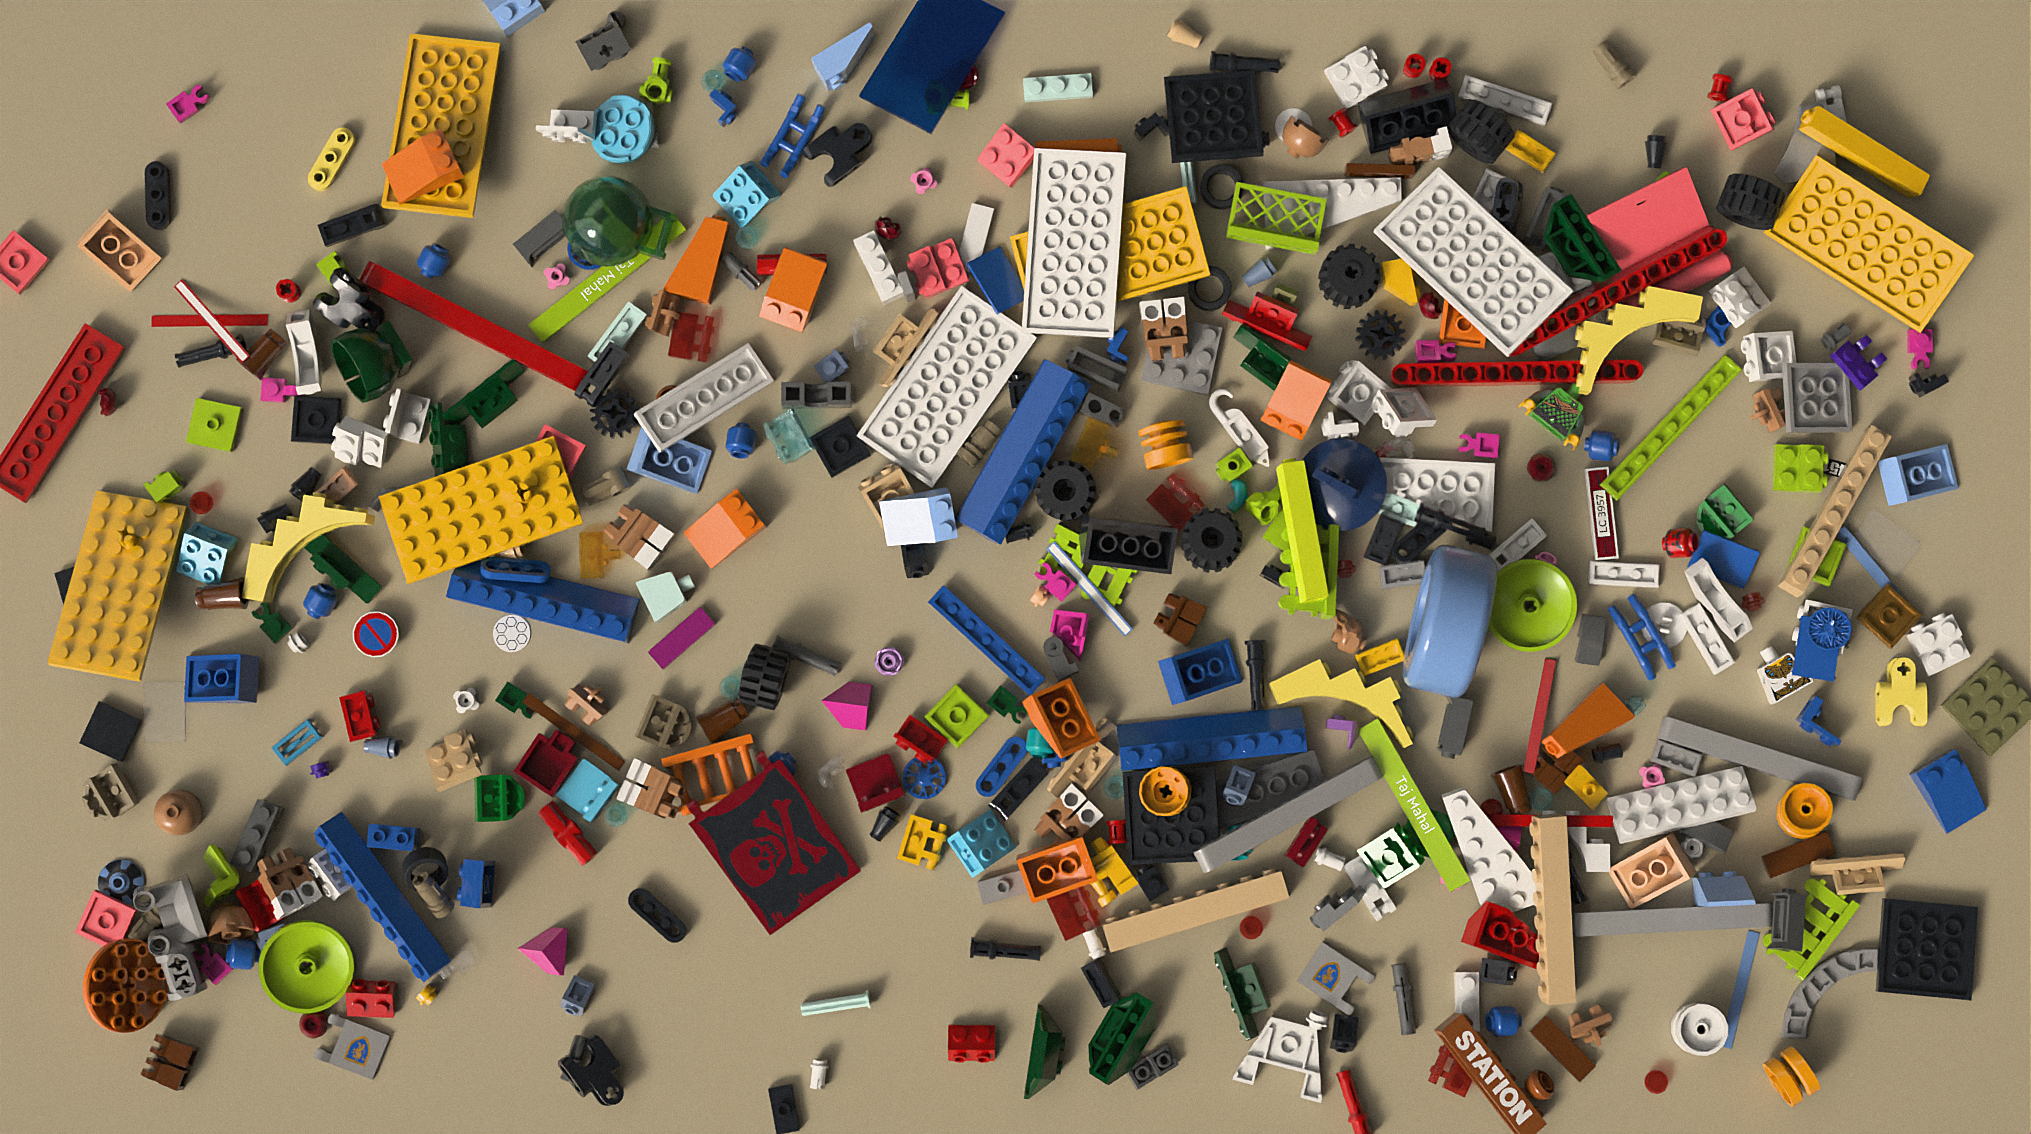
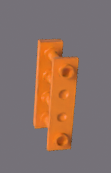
M751 733L661 759L663 768H670V771H673L674 777L682 780L681 783L685 786L686 782L682 768H684L683 763L692 761V764L696 766L705 799L698 801L700 807L719 802L736 790L727 760L729 750L737 749V752H740L748 781L756 776L749 749H751L750 744L755 743ZM711 755L718 759L727 791L726 794L713 797L704 764L706 762L705 757ZM687 790L685 796L680 798L682 806L678 807L677 812H682V816L692 814L687 808V803L690 802Z

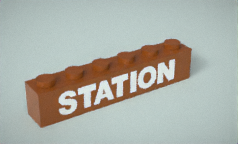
M1454 1012L1434 1029V1032L1513 1134H1536L1547 1125L1543 1119V1112L1537 1106H1533L1528 1100L1530 1099L1529 1094L1522 1087L1519 1088L1514 1082L1516 1078L1513 1073L1508 1069L1505 1070L1500 1064L1502 1060L1499 1055L1493 1050L1490 1051L1486 1046L1488 1043L1486 1038L1480 1032L1476 1033L1472 1027V1020L1466 1014Z

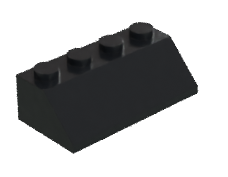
M1446 78L1358 102L1360 120L1370 154L1398 146L1404 138L1409 137V141H1411L1415 137L1428 138L1435 136L1437 129L1446 127L1456 115L1454 92Z
M1082 515L1079 534L1081 562L1083 564L1172 574L1178 529L1168 525Z

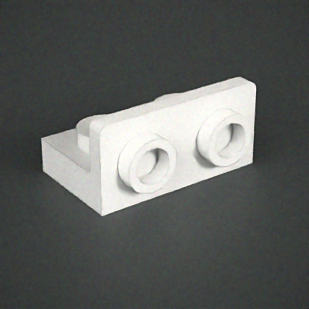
M1328 412L1326 418L1323 419V423H1321L1323 437L1327 436V440H1354L1359 432L1358 422L1352 423V420L1338 421V425H1335L1333 412Z
M326 849L313 856L307 863L311 876L315 879L317 878L322 885L325 895L331 897L333 901L353 887L352 884L349 885L344 880L343 872L339 866H335L331 862Z

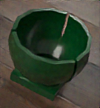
M390 321L381 324L379 331L358 328L344 332L331 340V351L343 380L346 381L359 374L361 375L347 382L346 385L362 403L378 399L391 390L396 377L400 378L406 375L412 362L411 356Z

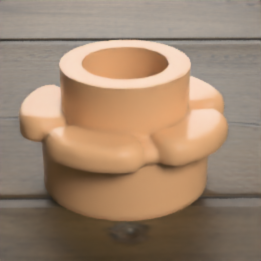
M1040 585L1034 592L1030 601L1035 604V607L1038 604L1043 606L1050 597V594L1047 593L1048 589Z

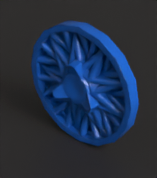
M1831 607L1822 608L1813 613L1807 625L1808 638L1812 644L1826 651L1838 650L1843 647L1850 639L1852 631L1850 620L1846 614L1839 609Z

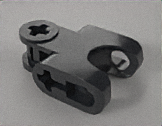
M862 123L852 125L843 133L840 132L837 126H833L809 143L803 149L802 154L809 160H813L820 155H829L833 158V167L825 174L824 183L827 187H834L863 164L858 154L871 144L872 135L869 128ZM858 132L863 134L864 139H856L855 134Z
M1505 177L1501 178L1496 186L1493 217L1516 237V224L1520 216L1524 187L1519 181ZM1513 186L1512 193L1507 195L1508 188ZM1510 210L1509 214L1503 215V211Z
M343 268L334 269L330 276V283L338 290L340 297H334L326 292H322L313 300V307L318 312L342 328H348L353 324L357 328L376 331L378 326L385 320L383 308L369 299L372 295L370 287Z
M592 1034L586 1040V1046L591 1054V1059L587 1066H579L571 1057H562L558 1061V1067L581 1097L584 1098L591 1092L597 1102L603 1106L616 1105L623 1099L624 1090L614 1077V1074L621 1069L620 1064L599 1036ZM608 1090L613 1091V1093L611 1094V1098H607L606 1096L608 1094Z

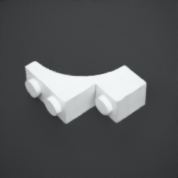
M310 309L287 313L286 327L295 363L296 390L298 395L314 394L317 391H321L323 364L316 345L317 330Z
M1701 558L1684 571L1695 598L1713 614L1717 626L1734 643L1753 629L1748 616L1728 595L1704 558Z
M1542 811V815L1557 814V811ZM1566 811V815H1580V811ZM1567 827L1568 838L1573 842L1580 854L1583 872H1610V844H1603V839H1589V844H1587L1586 827Z

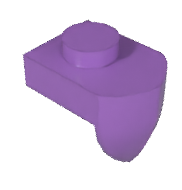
M1332 715V719H1326L1325 729L1348 731V749H1351L1359 732V722L1347 721L1346 716Z

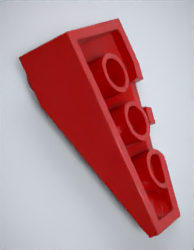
M1486 901L1469 918L1461 942L1537 970L1539 953L1536 950V939H1538V935L1528 928V925L1513 915L1514 913L1508 908Z

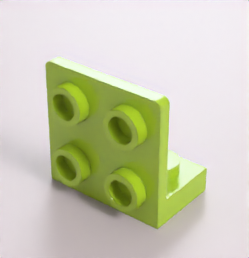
M214 843L209 845L203 856L204 861L216 877V880L210 884L211 887L207 890V895L204 898L208 908L232 894L239 883L237 870L233 866H229L225 860L226 855L220 847L217 848Z

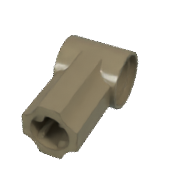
M621 466L607 471L602 475L603 477L581 487L590 506L611 495H619L631 488Z

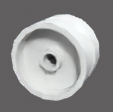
M1689 1003L1682 1006L1674 1014L1671 1021V1034L1674 1042L1682 1050L1695 1055L1708 1056L1716 1053L1724 1046L1728 1037V1024L1725 1016L1717 1008L1704 1003ZM1699 1025H1700V1028L1702 1029V1032H1701V1033H1698V1032H1697V1027H1698Z

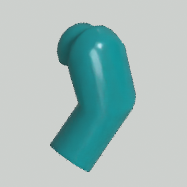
M1238 478L1231 482V488L1234 490L1235 497L1226 506L1234 514L1246 502L1245 500L1248 499L1247 484Z

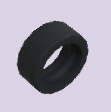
M1218 164L1210 167L1204 173L1200 183V194L1203 201L1209 207L1217 210H1226L1232 207L1234 194L1226 200L1215 199L1208 190L1210 180L1218 174H1225L1233 179L1235 185L1236 182L1244 183L1241 174L1234 167L1227 164ZM1240 188L1239 198H1241L1244 189Z
M1209 266L1210 274L1217 277L1223 285V293L1216 301L1207 302L1197 295L1196 284L1199 279L1188 283L1187 292L1190 301L1194 306L1204 311L1220 309L1226 304L1231 295L1232 285L1229 276L1224 270L1215 266Z
M418 848L404 858L402 863L404 880L408 887L414 891L417 890L412 884L415 877L412 871L424 863L439 865L433 873L429 874L439 886L446 881L449 875L447 862L442 852L436 848Z

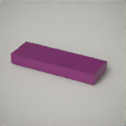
M699 607L650 649L648 653L664 670L716 624Z

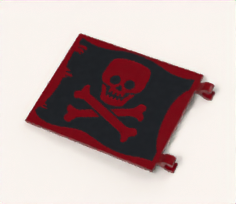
M762 750L755 755V758L764 768L763 771L706 811L701 809L695 798L687 803V808L695 817L688 824L760 923L771 935L861 872V870L782 760L778 759L772 763Z

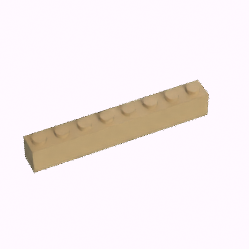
M1873 425L1864 431L1778 583V587L1797 598L1805 592L1892 436Z
M1561 814L1532 816L1529 829L1531 836H1533V846H1531V857L1534 860L1532 879L1536 892L1533 894V901L1537 908L1534 923L1536 929H1538V939H1536V950L1539 953L1537 972L1540 976L1541 984L1538 986V995L1541 1001L1548 1005L1576 1003L1567 816Z
M1275 868L1262 871V876L1255 879L1253 875L1239 878L1240 883L1232 886L1231 882L1217 885L1218 890L1209 892L1208 888L1196 891V897L1187 899L1186 895L1172 899L1173 903L1166 906L1164 902L1151 905V910L1143 913L1141 909L1128 912L1129 917L1120 919L1119 915L1105 919L1107 924L1102 926L1110 952L1288 899L1290 897L1282 871L1276 872Z

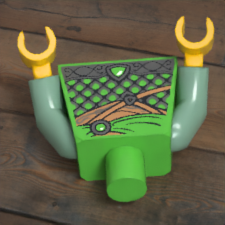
M1572 383L1566 392L1560 387L1555 390L1546 388L1534 392L1529 398L1524 399L1518 405L1519 408L1525 406L1527 408L1525 415L1531 416L1558 439L1564 441V446L1567 443H1571L1574 447L1572 450L1575 451L1580 444L1585 416L1582 412L1583 405L1577 401L1581 394L1578 393L1579 387L1575 383Z

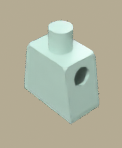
M667 572L636 582L656 623L661 622L686 604L687 599L683 592L695 587L689 574L677 580L673 572Z

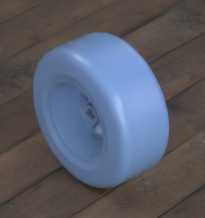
M1440 545L1433 551L1420 584L1406 641L1403 679L1409 687L1452 698L1460 697L1467 691L1480 659L1494 602L1497 565L1491 556L1450 545Z

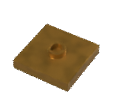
M1886 584L1855 618L1883 644L1892 649L1921 618L1922 614L1890 584Z

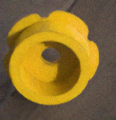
M428 984L416 997L421 1002L420 1005H423L424 1002L427 1005L431 1003L437 996L434 992L436 987L433 988Z

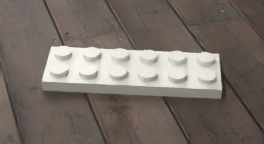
M747 343L636 411L634 416L660 453L769 386L774 380L750 344Z
M1743 766L1607 798L1608 808L1611 816H1613V823L1620 844L1755 812L1757 809Z

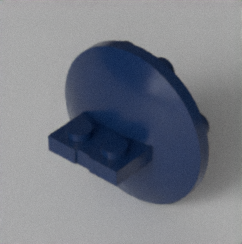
M1332 439L1318 444L1302 459L1305 463L1314 518L1317 525H1322L1323 528L1328 529L1330 524L1339 525V531H1349L1365 525L1380 511L1387 494V476L1381 460L1369 447L1350 439Z

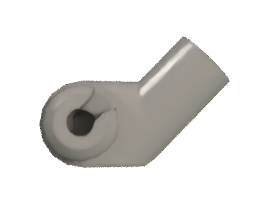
M396 487L380 489L369 507L379 512L382 506L378 496L399 489Z

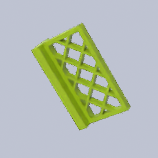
M1236 182L1225 238L1316 255L1319 248L1327 199ZM1240 188L1249 190L1254 198L1243 204L1238 197ZM1266 193L1272 194L1277 201L1267 209L1259 199ZM1287 198L1295 199L1299 205L1290 213L1282 204ZM1257 201L1263 212L1253 218L1246 207ZM1238 202L1241 207L1236 210ZM1310 202L1321 204L1319 213L1313 217L1310 216L1304 207ZM1279 204L1286 216L1275 222L1268 211ZM1243 209L1250 220L1243 225L1234 223L1235 214ZM1302 209L1309 220L1298 226L1291 215ZM1264 214L1272 222V225L1266 229L1260 228L1255 221ZM1288 218L1295 229L1289 233H1284L1278 224ZM1311 222L1316 230L1315 237H1305L1300 229Z

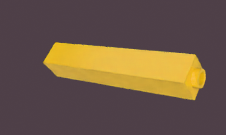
M1821 106L1807 109L1801 116L1800 120L1802 123L1798 130L1904 196L1912 198L1922 194L1930 177L1925 171Z

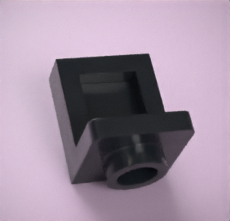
M1156 112L1148 119L1146 117L1142 118L1135 125L1134 135L1139 141L1157 127L1165 137L1169 135L1167 119L1163 115L1159 117Z

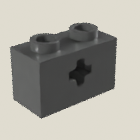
M616 20L575 41L591 71L604 68L613 59L625 57L628 51L631 50ZM606 45L607 49L603 51L601 46Z

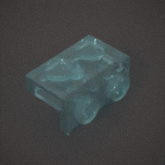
M789 409L774 420L763 423L767 438L772 441L777 457L784 464L795 462L815 449L794 409Z

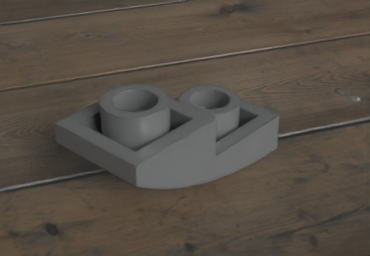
M1577 325L1534 346L1533 349L1538 361L1549 360L1577 347L1578 340H1575Z
M1582 614L1577 634L1579 643L1575 656L1576 663L1599 666L1605 634L1606 618L1604 616Z
M1709 822L1680 830V835L1703 842V846L1726 853L1734 834L1732 830L1717 822Z
M1164 1045L1136 1062L1132 1070L1126 1074L1135 1089L1138 1090L1175 1068L1179 1063L1168 1045Z

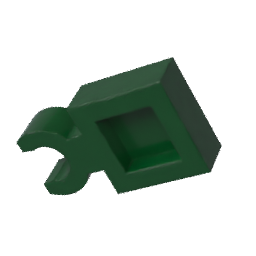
M262 602L261 606L264 608V613L259 615L254 610L251 613L256 619L263 620L264 623L259 627L277 644L293 627L278 611L271 614L270 606Z
M507 681L495 701L513 713L519 708L526 718L531 719L532 715L526 712L528 706L523 703L527 693Z
M1001 685L986 703L1004 718L1010 713L1012 720L1016 724H1021V721L1016 718L1017 712L1022 711L1028 715L1026 708L1015 705L1019 699Z

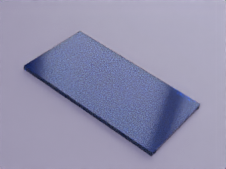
M918 0L862 89L859 97L926 133L932 134L1003 19L1005 12L983 0Z

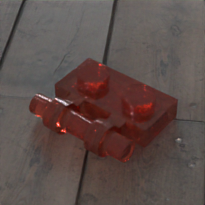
M676 311V313L680 314V319H674L668 357L691 361L692 353L696 352L699 353L697 361L706 363L707 356L711 352V347L709 346L711 334H714L715 330L713 326L714 317L705 316L704 324H698L699 315ZM696 332L702 333L700 345L694 344Z
M1172 473L1167 480L1173 486L1168 490L1161 484L1145 501L1172 527L1177 528L1179 532L1193 515L1188 509L1193 505L1200 511L1205 504L1199 499L1200 496L1196 492L1193 493L1185 485L1186 482L1182 478L1179 479ZM1177 491L1187 499L1184 504L1174 496Z
M1084 886L1076 888L1077 895L1073 897L1067 891L1046 899L1065 941L1086 932L1083 923L1088 920L1092 928L1101 925L1098 919L1099 913L1097 909L1094 910L1089 899L1091 895L1088 890H1085ZM1079 901L1086 913L1082 916H1079L1074 905Z
M1445 1044L1443 1046L1440 1045L1438 1050L1439 1056L1435 1065H1432L1429 1070L1431 1074L1428 1081L1437 1084L1441 1076L1445 1078L1442 1088L1465 1098L1472 1079ZM1448 1057L1454 1059L1449 1072L1443 1070Z

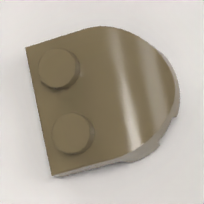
M1699 316L1695 323L1681 321L1657 323L1653 345L1697 356L1700 352L1702 336L1706 328L1705 319Z
M652 694L635 737L661 748L671 749L686 741L691 731V721L684 707Z
M117 763L110 765L98 775L89 778L84 784L86 789L82 801L85 809L92 817L109 820L125 814L140 803Z

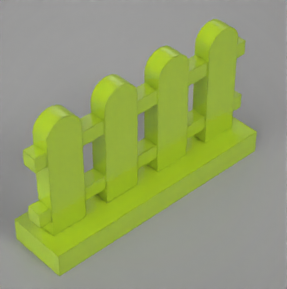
M1057 523L1053 531L1057 536L1056 538L1051 537L1049 543L1052 544L1055 541L1064 552L1067 551L1073 554L1071 560L1081 570L1084 564L1081 562L1080 533L1061 523ZM1070 541L1078 544L1076 549L1068 545ZM1049 552L1045 560L1040 558L1038 564L1042 565L1044 562H1047L1051 565L1052 572H1057L1060 569L1072 579L1064 569L1057 566L1058 562ZM1042 565L1040 574L1045 575L1047 568ZM1093 565L1087 578L1114 607L1116 603L1120 605L1123 600L1119 596L1126 582L1131 584L1134 579L1130 577L1131 572L1136 574L1138 570L1123 568L1116 570L1112 567ZM1106 572L1114 575L1107 591L1099 588ZM1081 589V596L1084 599H1090L1089 596Z
M1330 524L1328 529L1324 528V530H1322V525H1316L1320 551L1321 545H1323L1321 556L1329 595L1326 599L1300 603L1299 596H1296V588L1298 587L1291 549H1286L1280 554L1282 563L1290 564V572H1285L1279 577V583L1284 587H1289V595H1283L1278 600L1279 607L1283 610H1288V615H1294L1295 611L1311 612V617H1317L1318 613H1320V619L1330 620L1335 617L1339 525ZM1286 527L1282 530L1281 537L1284 541L1289 542Z
M1811 878L1804 884L1805 890L1810 893L1805 901L1804 919L1813 924L1815 928L1811 933L1804 929L1802 952L1792 950L1785 952L1768 949L1765 952L1769 956L1774 953L1787 963L1785 968L1789 971L1792 968L1797 970L1794 976L1801 981L1810 973L1860 907L1854 900L1848 904L1844 901L1845 895L1837 896L1824 886L1826 881L1823 879L1818 882ZM1814 898L1830 908L1825 915L1810 905ZM1834 912L1839 915L1835 922L1830 919ZM1820 931L1826 934L1821 941L1816 938ZM1766 934L1762 939V943L1766 948L1772 942V934ZM1806 949L1811 952L1807 959L1802 956Z

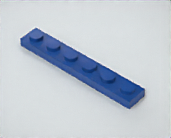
M944 585L928 601L933 608L1029 696L1046 680Z

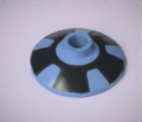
M112 861L99 874L98 890L126 904L133 903L134 890L145 883L143 873L131 861ZM118 878L122 880L121 887L115 885V881Z

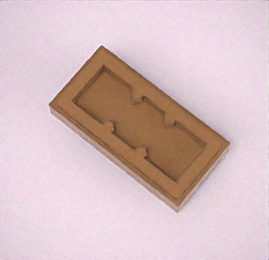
M344 466L316 492L327 494L326 498L333 500L334 504L338 505L360 485V482L349 468Z

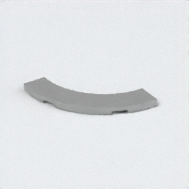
M1861 948L1840 953L1827 959L1810 971L1806 978L1797 986L1788 1002L1783 1017L1781 1037L1806 1039L1808 1022L1818 999L1836 982L1845 977L1863 972L1878 971V948Z

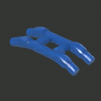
M799 93L774 140L760 161V165L767 168L776 156L779 148L791 153L780 172L783 178H788L791 171L797 165L803 149L819 125L826 109L823 105L817 104L807 126L796 121L795 119L806 98ZM790 128L802 133L796 146L784 140Z
M1632 594L1627 599L1640 618L1639 621L1628 626L1626 619L1615 605L1609 607L1607 611L1624 635L1647 679L1653 680L1656 678V674L1645 654L1657 648L1668 669L1674 668L1676 663L1669 647L1651 620L1648 611L1637 596ZM1646 627L1652 640L1640 646L1634 634Z

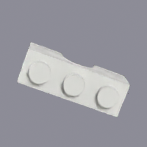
M874 230L854 239V245L883 305L885 306L904 297L900 283Z

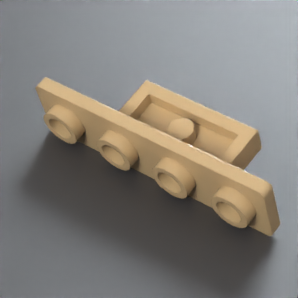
M929 309L918 326L903 315L898 314L873 350L874 353L890 364L879 380V385L888 387V385L891 386L897 380V372L902 366L904 367L911 359V352L922 344L925 332L936 324L938 311Z
M1103 717L1094 726L1101 741L1075 752L1072 757L1067 759L1059 774L1051 779L1047 790L1058 798L1071 781H1074L1089 793L1117 758L1113 752L1102 745V742L1115 727L1106 717Z
M1894 852L1879 856L1868 854L1856 858L1845 856L1832 860L1821 858L1811 862L1809 875H1833L1837 895L1879 892L1885 889L1881 870L1901 869L1906 858L1905 854Z

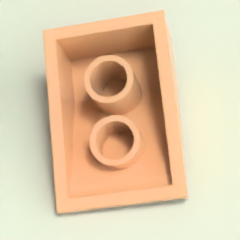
M108 208L76 241L77 246L130 292L162 259Z
M1673 832L1611 866L1609 872L1631 910L1690 879L1697 873Z

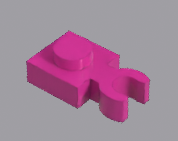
M201 85L195 86L190 95L183 91L166 103L180 124L199 112V109L196 107L197 104H205L210 100L207 94L201 98L198 97V93L203 90Z
M1915 329L1907 330V353H1914V358L1910 364L1911 368L1916 369L1917 361L1921 360L1924 363V369H1928L1930 367V360L1926 353L1933 352L1932 329H1923L1921 333Z
M1416 340L1415 342L1416 363H1440L1441 359L1453 362L1456 359L1455 353L1447 352L1454 351L1455 343L1449 342L1439 346V340Z
M1477 432L1475 439H1472L1467 434H1461L1459 439H1465L1468 445L1467 447H1458V451L1467 452L1472 449L1474 450L1473 456L1497 459L1500 435Z
M1044 562L1042 565L1047 568V573L1042 575L1036 571L1034 574L1038 579L1047 580L1048 583L1044 588L1048 589L1050 593L1062 602L1077 583L1060 569L1056 573L1052 572L1051 565Z
M202 943L201 946L205 950L204 955L201 956L197 951H194V958L203 961L204 964L200 967L201 971L214 985H217L234 969L229 966V963L225 962V958L219 952L212 955L211 947L207 943Z

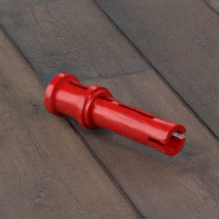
M1348 1069L1336 1073L1350 1114L1348 1122L1352 1124L1354 1133L1374 1134V1132H1371L1368 1124V1113L1366 1111L1363 1112L1351 1070Z

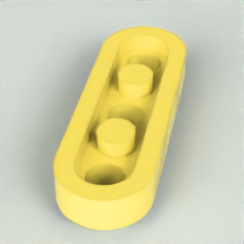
M338 128L332 133L308 175V182L315 190L325 191L330 188L354 147L355 136L349 129ZM345 135V141L339 142V137ZM329 155H334L332 162L327 161ZM318 175H323V179L320 182H317L316 177Z

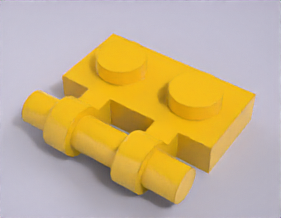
M910 814L897 859L919 866L921 858L924 857L928 859L926 868L935 870L937 862H940L941 859L940 851L943 842H946L948 837L946 835L948 826L939 823L938 830L935 832L930 830L933 821ZM928 837L934 838L931 852L924 850Z

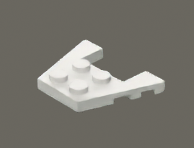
M1270 1017L1235 1071L1232 1080L1253 1085L1259 1061L1306 1073L1300 1097L1321 1103L1317 1029Z

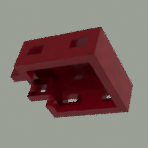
M556 729L550 739L542 733H538L513 772L547 795L555 797L580 759L571 753L577 742Z

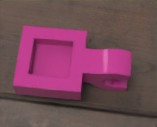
M262 378L260 401L285 403L286 396H302V394L298 395L296 385H287L286 379Z

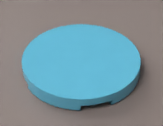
M615 95L595 109V112H597L595 140L590 141L601 158L615 164H626L637 160L648 150L654 136V120L649 108L642 101L628 95Z

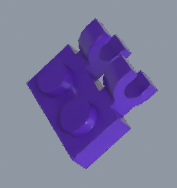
M1867 334L1853 345L1848 340L1830 355L1859 391L1879 376L1875 369L1887 360V357L1881 352L1867 362L1859 353L1872 342Z

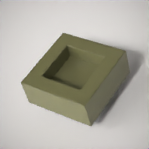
M1277 283L1272 298L1293 307L1299 292Z

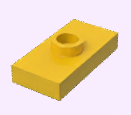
M1518 128L1515 131V138L1505 149L1542 174L1556 154Z
M1398 638L1354 655L1363 676L1404 660V652Z
M1578 765L1564 781L1592 811L1608 794L1581 765Z

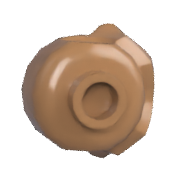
M1336 609L1334 621L1337 625L1332 634L1331 641L1337 643L1339 650L1349 654H1355L1358 649L1363 650L1367 637L1363 636L1362 622L1357 618L1349 616L1344 611Z

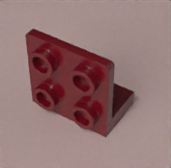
M888 753L846 769L861 813L905 796Z

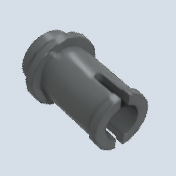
M1842 322L1831 332L1824 333L1820 340L1826 349H1835L1836 344L1850 336L1852 332L1848 325Z

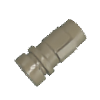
M1604 41L1592 51L1605 71L1610 74L1609 78L1614 80V85L1618 89H1621L1636 77V73L1629 69V64L1622 61L1620 55L1608 41Z
M987 420L983 426H979L971 435L972 439L964 444V448H960L957 455L966 464L974 468L979 463L978 459L981 460L984 457L983 453L990 448L1002 431L993 422Z
M420 872L413 878L412 884L423 900L426 901L427 907L436 918L445 917L453 910L454 902L427 872Z
M157 907L147 911L136 923L128 935L130 939L147 942L150 932L159 929L162 922Z

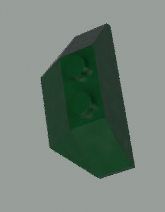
M1572 194L1551 206L1543 239L1568 277L1604 282L1622 271Z
M1135 992L1131 996L1123 998L1110 1006L1088 1044L1089 1074L1110 1085L1132 1070L1155 1030L1156 1003Z
M1040 1004L1037 1006L1024 1099H1030L1053 1082L1056 1074H1061L1062 1061L1058 1060L1059 1051L1064 1052L1066 1038L1062 1037V1031L1044 1006Z

